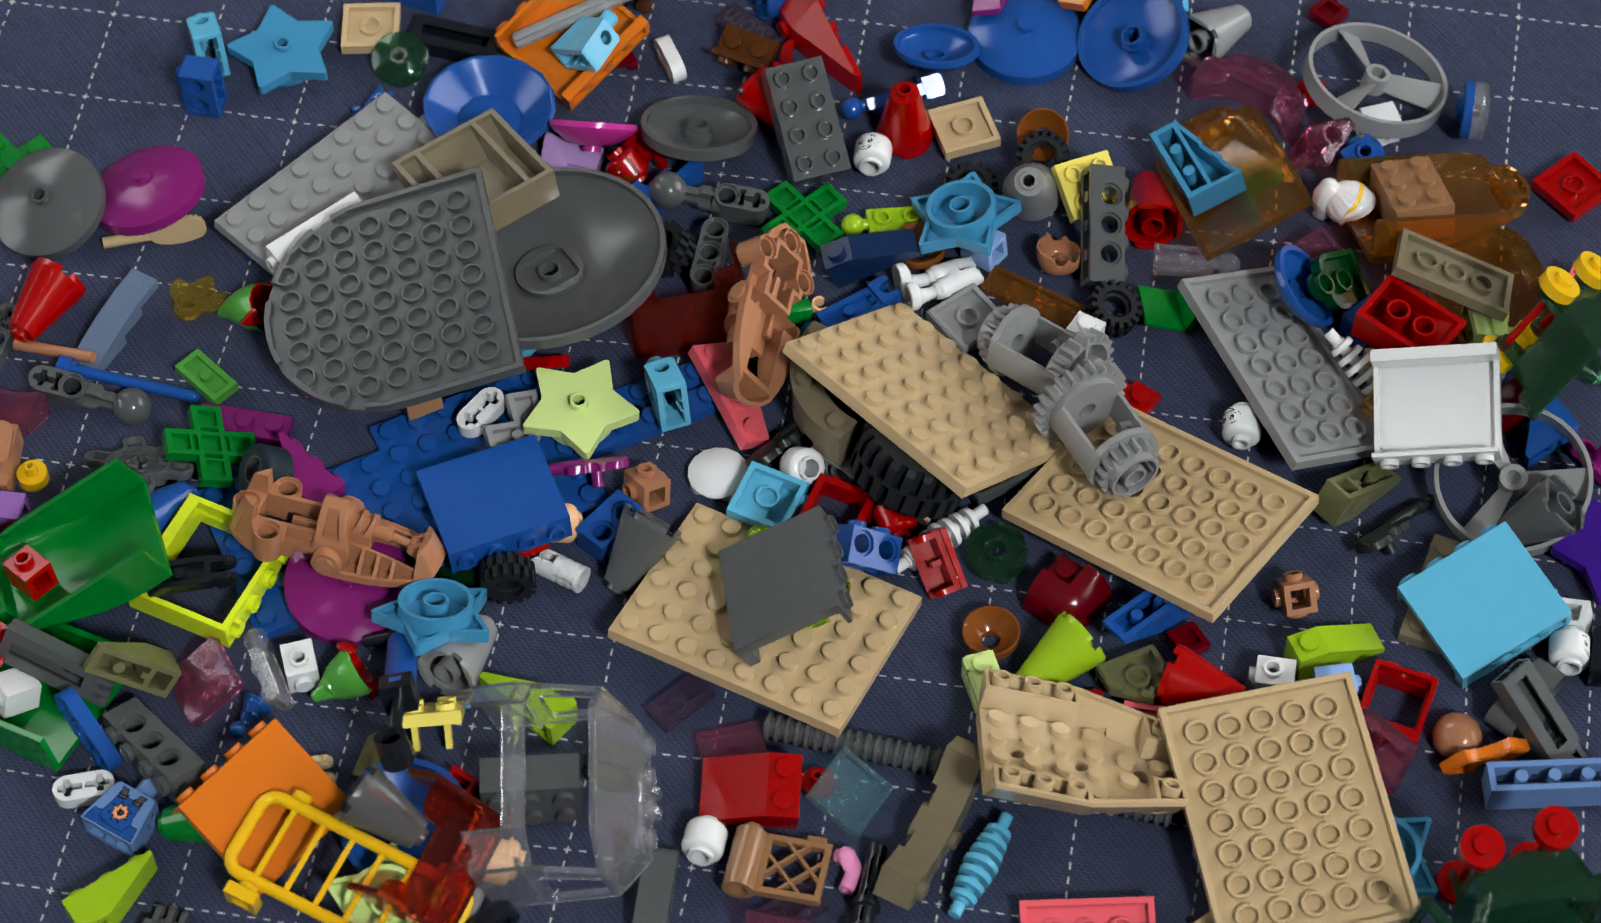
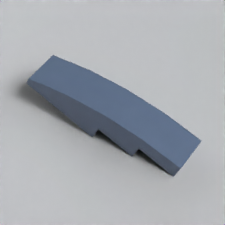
M134 268L130 270L102 307L77 348L96 352L97 358L95 363L79 361L80 365L101 370L106 369L127 344L126 334L143 316L141 307L158 289L157 279ZM84 378V380L90 381L92 383L95 382L94 380Z

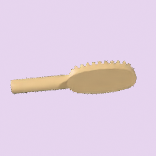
M186 214L174 224L159 231L137 236L112 235L102 237L104 249L151 240L162 245L180 244L202 237L207 229L205 221L201 216H197V214L194 216L189 214L187 216Z

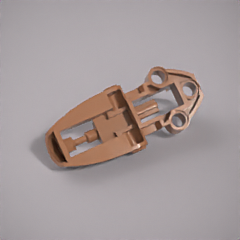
M787 223L777 225L762 235L740 242L737 249L734 250L742 266L749 268L747 280L737 282L728 293L727 300L729 305L728 314L724 320V330L727 332L726 350L733 356V365L718 375L715 382L719 391L725 397L754 407H762L770 403L785 382L790 371L791 359L782 351L786 342L800 338L801 335L800 329L787 317L790 316L792 305L801 301V298L811 295L814 291V281L811 276V265L806 242ZM756 356L758 357L757 377L747 369L749 359Z
M273 468L254 473L247 490L236 493L233 498V519L229 525V531L245 548L253 553L257 560L262 562L274 561L280 555L291 558L293 552L297 551L313 555L310 561L312 568L324 576L364 585L404 588L412 582L434 578L446 555V550L432 526L428 527L426 533L418 534L399 524L382 519L377 513L371 514L360 499L349 495L338 497V495L329 493L326 495L323 503L302 498V483L297 478L289 476L281 477L276 482H273ZM267 515L284 519L287 521L288 519L292 518V523H287L276 519L268 518ZM374 542L407 549V553L416 559L415 569L385 554L372 550Z

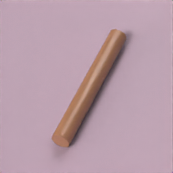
M14 339L12 343V348L17 351L58 358L60 355L74 357L75 361L92 364L95 363L97 358L96 352L30 340L23 343Z

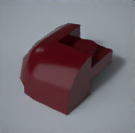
M1061 554L1047 570L1043 568L1035 578L1026 595L1023 610L1048 626H1051L1058 615L1064 611L1066 616L1068 614L1072 615L1084 627H1087L1112 600L1111 588L1106 579L1090 564L1083 568Z

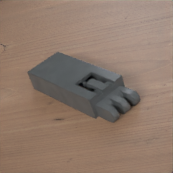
M14 618L6 628L0 643V655L5 658L3 663L60 691L70 686L76 690L82 700L86 699L100 707L107 705L108 697L111 695L112 687L115 686L116 682L82 670V666L90 654L17 618Z
M1517 659L1490 683L1522 735L1527 739L1538 760L1587 758V755L1578 743L1580 739L1530 659ZM1544 720L1547 721L1551 729L1544 728ZM1553 732H1554V734H1555V736H1556V738H1555L1554 740L1552 739V737H1551V735H1550V734H1552Z

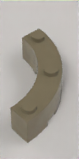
M814 320L805 329L801 337L828 327ZM790 360V400L794 420L803 435L806 434L813 442V447L827 459L840 466L852 455L857 444L858 421L840 410L827 395L824 386L794 361Z
M958 735L946 746L932 781L933 784L937 785L936 790L932 793L928 802L924 801L921 804L908 829L906 845L902 846L899 844L888 860L882 865L873 891L874 895L908 911L916 901L923 902L930 887L929 883L949 849L954 851L958 846L962 836V832H959L981 784L978 745Z

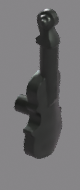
M793 421L777 433L774 439L753 453L745 461L747 467L750 466L752 461L766 465L772 460H775L779 467L780 459L784 454L783 450L802 437L796 422Z
M1426 494L1423 500L1414 501L1411 505L1388 519L1384 525L1360 538L1353 544L1355 552L1364 554L1383 548L1385 555L1396 553L1397 548L1394 543V537L1412 527L1410 521L1412 518L1420 513L1427 512V508L1436 505L1434 494Z

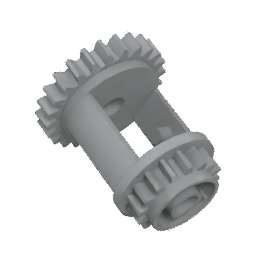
M1010 302L1008 307L1003 305L995 308L984 320L977 338V346L980 350L979 356L983 357L982 360L987 363L988 368L993 373L999 376H1007L1039 395L1047 393L1045 386L1054 385L1055 377L1062 378L1066 369L1070 372L1073 371L1077 363L1083 367L1089 359L1092 363L1098 358L1102 361L1109 359L1112 362L1114 360L1110 356L1114 351V348L1111 347L1113 341L1109 339L1108 335L1093 327L1090 330L1084 328L1082 333L1077 331L1076 334H1073L1042 317L1036 308L1027 304L1018 305ZM1036 343L1053 353L1046 368L1028 358Z
M1100 358L1092 363L1089 359L1083 367L1077 363L1073 371L1070 372L1066 369L1062 378L1055 377L1054 385L1045 386L1047 393L1038 395L1041 402L1033 405L1036 411L1031 414L1034 418L1032 421L1045 438L1048 436L1052 441L1057 437L1059 441L1063 442L1094 487L1101 488L1105 494L1110 493L1111 496H1129L1146 487L1158 472L1160 465L1158 459L1161 458V455L1157 449V439L1124 397L1125 392L1122 389L1127 387L1125 383L1126 377L1116 363H1111L1109 359L1102 361ZM1111 417L1116 423L1115 429L1118 434L1109 438L1096 450L1085 434L1093 431Z

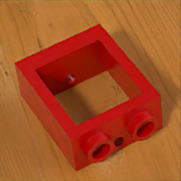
M821 473L799 514L817 507L824 495L862 509L856 520L866 522V528H870L874 520L872 511L878 505L877 501L871 500L868 497V493L866 491L863 492L858 486L847 483L837 476H828Z
M1376 659L1360 703L1372 745L1413 758L1435 697L1439 679L1432 677L1424 671H1414L1402 667L1393 661ZM1378 684L1424 699L1414 729L1367 714Z

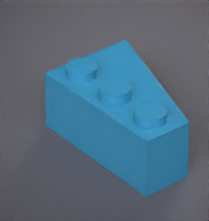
M1177 121L1149 134L1156 156L1194 217L1247 190L1243 173L1236 166L1232 167L1223 160L1219 153L1213 152L1206 147L1202 140Z

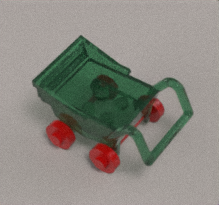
M1559 805L1543 808L1532 823V834L1536 842L1525 841L1519 843L1510 852L1507 860L1502 863L1500 861L1505 854V842L1496 829L1487 825H1475L1467 829L1458 843V854L1461 860H1454L1444 864L1435 878L1439 897L1444 902L1456 906V923H1601V873L1593 875L1576 851H1572L1570 847L1579 834V823L1576 816L1569 809ZM1423 896L1405 922L1422 923L1428 914L1435 923H1454L1430 896Z

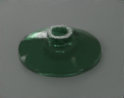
M403 31L393 32L381 38L374 47L371 60L372 67L376 76L383 83L392 87H407L415 84L424 76L429 64V54L425 44L414 34ZM401 52L404 54L403 59L395 60L394 55Z

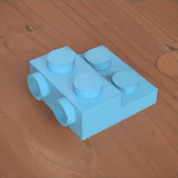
M752 461L726 509V516L754 526L758 531H764L799 515L809 496V482Z

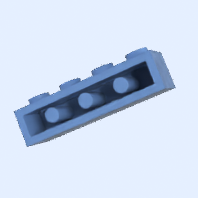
M1601 757L1486 762L1481 779L1485 810L1545 808L1551 805L1563 807L1601 806Z

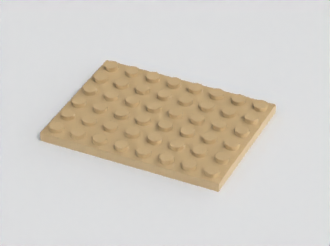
M902 302L786 342L782 351L961 498L1048 462L1064 445L1057 437L1051 441L1048 436L1045 438L1032 421L1034 418L1031 414L1036 411L1035 408L1023 399L1020 393L1009 388L997 375L990 373L978 363L977 359L962 353L956 347V343L953 340L946 338L930 322L923 320L913 312L910 306Z
M1133 408L1145 426L1156 437L1157 449L1161 455V458L1158 459L1160 463L1158 472L1146 487L1124 497L1111 496L1110 493L1105 494L1101 488H1096L1089 482L1086 474L1066 446L1063 445L1003 507V519L1213 623L1319 504V495ZM1109 417L1099 427L1085 434L1096 450L1109 438L1118 434L1115 429L1116 423Z
M696 503L678 529L682 533L679 540L648 571L609 627L608 638L836 737H840L921 607L922 597L862 571L844 567L848 575V582L845 583L846 589L853 601V607L850 608L852 622L848 623L837 613L759 648L761 662L749 667L734 651L718 551L762 531L756 530L754 526L728 517L726 514Z
M1351 671L1158 708L1157 714L1174 778L1186 784L1189 803L1187 807L1183 808L1213 923H1407L1421 920L1423 914Z

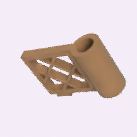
M746 822L736 827L721 888L726 894L736 898L745 899L754 895L820 907L833 852V844H828V838L808 835L807 840L767 833L760 824ZM773 845L787 847L792 854L777 862L771 852ZM810 852L823 853L822 862L811 868L802 858ZM797 860L804 869V872L790 880L782 868ZM775 872L785 882L777 888L763 886L765 878ZM810 877L816 885L815 894L800 893L796 885Z

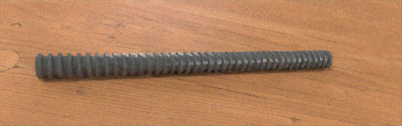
M771 711L766 715L762 729L764 740L773 738V742L776 743L782 740L785 745L791 742L794 747H798L800 744L803 746V749H808L810 746L813 751H818V749H822L823 753L832 751V754L836 756L838 753H842V757L845 758L851 755L854 760L860 757L863 762H867L868 759L872 760V764L882 762V766L892 764V768L896 769L898 766H901L904 771L910 768L913 773H917L920 770L923 775H927L928 772L932 773V777L935 776L944 754L941 748L935 751L932 746H927L926 749L923 748L922 744H917V746H913L912 742L903 744V740L900 739L897 742H894L893 738L890 737L884 740L881 735L875 738L872 733H868L867 736L863 735V731L853 733V729L843 731L840 737H836L802 721L794 720L790 716L788 718H784V714L775 716L774 712ZM1120 813L1124 819H1128V816L1133 817V821H1138V819H1143V823L1153 821V825L1158 826L1159 823H1162L1165 828L1171 825L1173 814Z

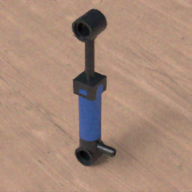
M389 629L386 632L363 636V645L365 648L387 644L384 676L379 677L378 691L386 716H390L389 727L378 731L373 740L383 770L396 773L409 768L414 762L412 749L406 731L403 728V717L406 712L419 710L420 696L416 687L419 656L414 655L404 634Z

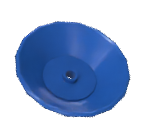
M501 55L472 56L447 66L431 80L423 98L424 120L436 138L493 108L529 145H532L548 130L550 119H553L556 112L554 90L544 75L522 60Z

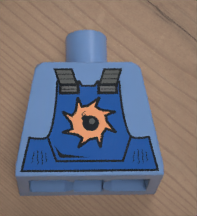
M143 778L136 789L124 782H116L80 816L86 832L131 858L141 854L157 826L158 816L161 815L157 802L153 799L158 793L155 784L150 779L145 780Z

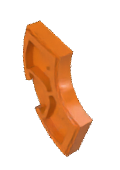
M1507 737L1488 746L1463 749L1442 761L1439 765L1442 773L1446 775L1471 773L1476 771L1475 768L1486 764V762L1513 760L1529 752L1530 746L1527 739Z

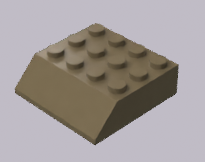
M493 108L391 163L404 189L480 166L485 180L495 231L560 196L554 170Z

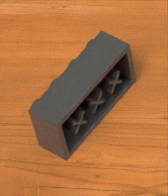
M822 56L764 69L761 80L788 182L793 187H799L847 175L851 165Z

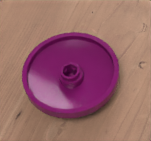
M168 145L144 148L119 159L101 174L106 189V206L99 225L117 235L137 236L153 233L174 224L195 207L204 192L206 176L200 161L192 152L181 147Z
M374 542L372 550L408 565L406 558L398 547ZM294 551L285 571L284 597L290 615L305 633L318 641L333 646L343 641L362 646L363 636L389 631V628L372 622V609L397 600L403 588L364 585L324 576L312 568L310 561L313 555Z

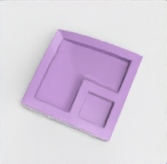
M546 132L541 158L551 168L573 167L600 171L605 158L604 148H601V152L583 151V145L572 143L550 132Z

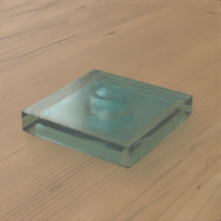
M843 746L814 783L805 798L856 839L877 813L894 787L846 746Z

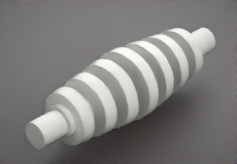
M1331 328L1324 335L1332 344L1333 350L1330 353L1333 357L1339 354L1342 355V358L1338 361L1340 367L1342 368L1349 363L1351 366L1345 371V374L1349 378L1357 372L1359 375L1352 381V384L1358 387L1363 382H1366L1367 384L1362 388L1361 392L1364 395L1369 394L1373 391L1372 364L1369 366L1366 364L1370 360V354L1366 352L1359 357L1358 354L1363 348L1359 344L1351 348L1349 345L1353 342V339L1350 336L1346 338L1341 337L1334 328ZM1374 395L1370 398L1372 402H1374Z
M980 504L973 510L964 507L958 513L954 512L948 515V518L944 517L938 520L937 523L930 524L927 530H923L920 534L936 527H946L953 548H957L962 543V540H966L971 535V532H975L980 527L979 520L988 515L989 511L984 504ZM905 546L900 552L901 558H899L897 575L907 568L912 571L917 570L908 546Z

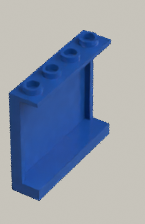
M535 434L416 471L422 498L426 500L449 558L452 574L481 565L480 563L483 560L487 561V557L492 556L496 558L498 553L507 556V552L515 554L529 551L534 547L553 541H560L573 535L570 515Z

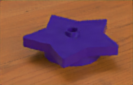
M1591 498L1585 515L1584 527L1577 533L1571 534L1553 544L1550 555L1576 569L1580 578L1588 585L1593 599L1598 606L1601 605V503Z

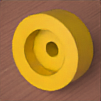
M40 460L25 461L18 467L16 472L19 485L25 491L37 492L45 488L49 483L48 469Z

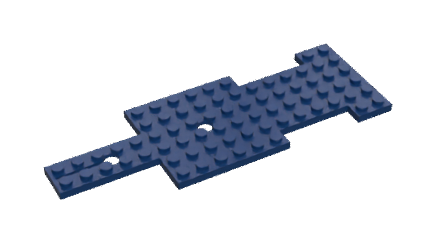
M690 361L678 366L687 385L691 423L718 413L719 410L693 362ZM534 369L526 370L525 373L491 382L442 400L444 408L415 420L409 421L406 414L371 426L369 427L370 434L378 451L327 471L331 474H338L346 484V496L349 495L360 499L371 514L377 513L382 519L399 524L418 534L426 533L428 527L432 526L441 541L427 502L420 493L416 471L487 449L483 433L476 438H466L459 433L456 421L458 413L481 390L488 387L500 389L504 394V398L509 393L536 389L540 401L541 398ZM645 379L614 390L629 403L640 406L643 410L642 416L636 422L612 430L598 444L589 460L597 459L665 433L661 431L650 403ZM664 395L668 405H670L674 400L673 397ZM506 406L503 414L492 425L511 422ZM475 419L473 422H468V421H466L465 424H466V425H468L469 423L476 424V419ZM541 436L539 445L547 464L583 459L570 446L563 445L552 437ZM591 473L565 476V474L553 476L564 503L573 504L581 512L583 519H586L608 498L603 487L593 488ZM239 476L233 477L230 488L206 487L198 490L200 497L233 510V498L236 493L241 491ZM267 515L268 518L276 519L287 523H292V518L288 519L287 521L284 519ZM208 525L220 555L230 554L237 558V566L233 570L227 571H234L238 574V583L234 587L240 598L262 564V561L257 560L253 553L245 548L232 534ZM399 548L405 558L411 557L407 553V549ZM447 553L436 575L451 570ZM283 564L278 572L274 586L271 589H267L263 595L257 612L252 613L248 618L258 643L300 628L290 615L285 602L284 576L287 564Z

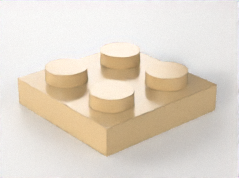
M401 3L344 4L341 35L342 54L399 53Z
M982 96L927 110L933 133L945 160L1001 146V137Z

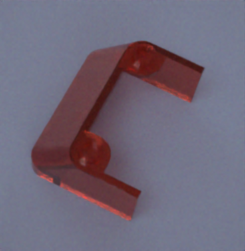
M734 241L729 242L730 266L721 268L714 275L715 289L656 299L653 290L644 303L630 316L625 318L632 349L638 358L649 360L654 356H673L688 353L693 345L727 342L724 320L728 314V293L737 282L744 280L741 264L737 254L734 252L736 250Z
M409 767L407 774L430 789L424 800L423 812L425 817L436 825L407 884L400 880L388 879L379 888L349 882L346 888L382 911L408 923H459L504 835L505 822L498 812L440 773Z

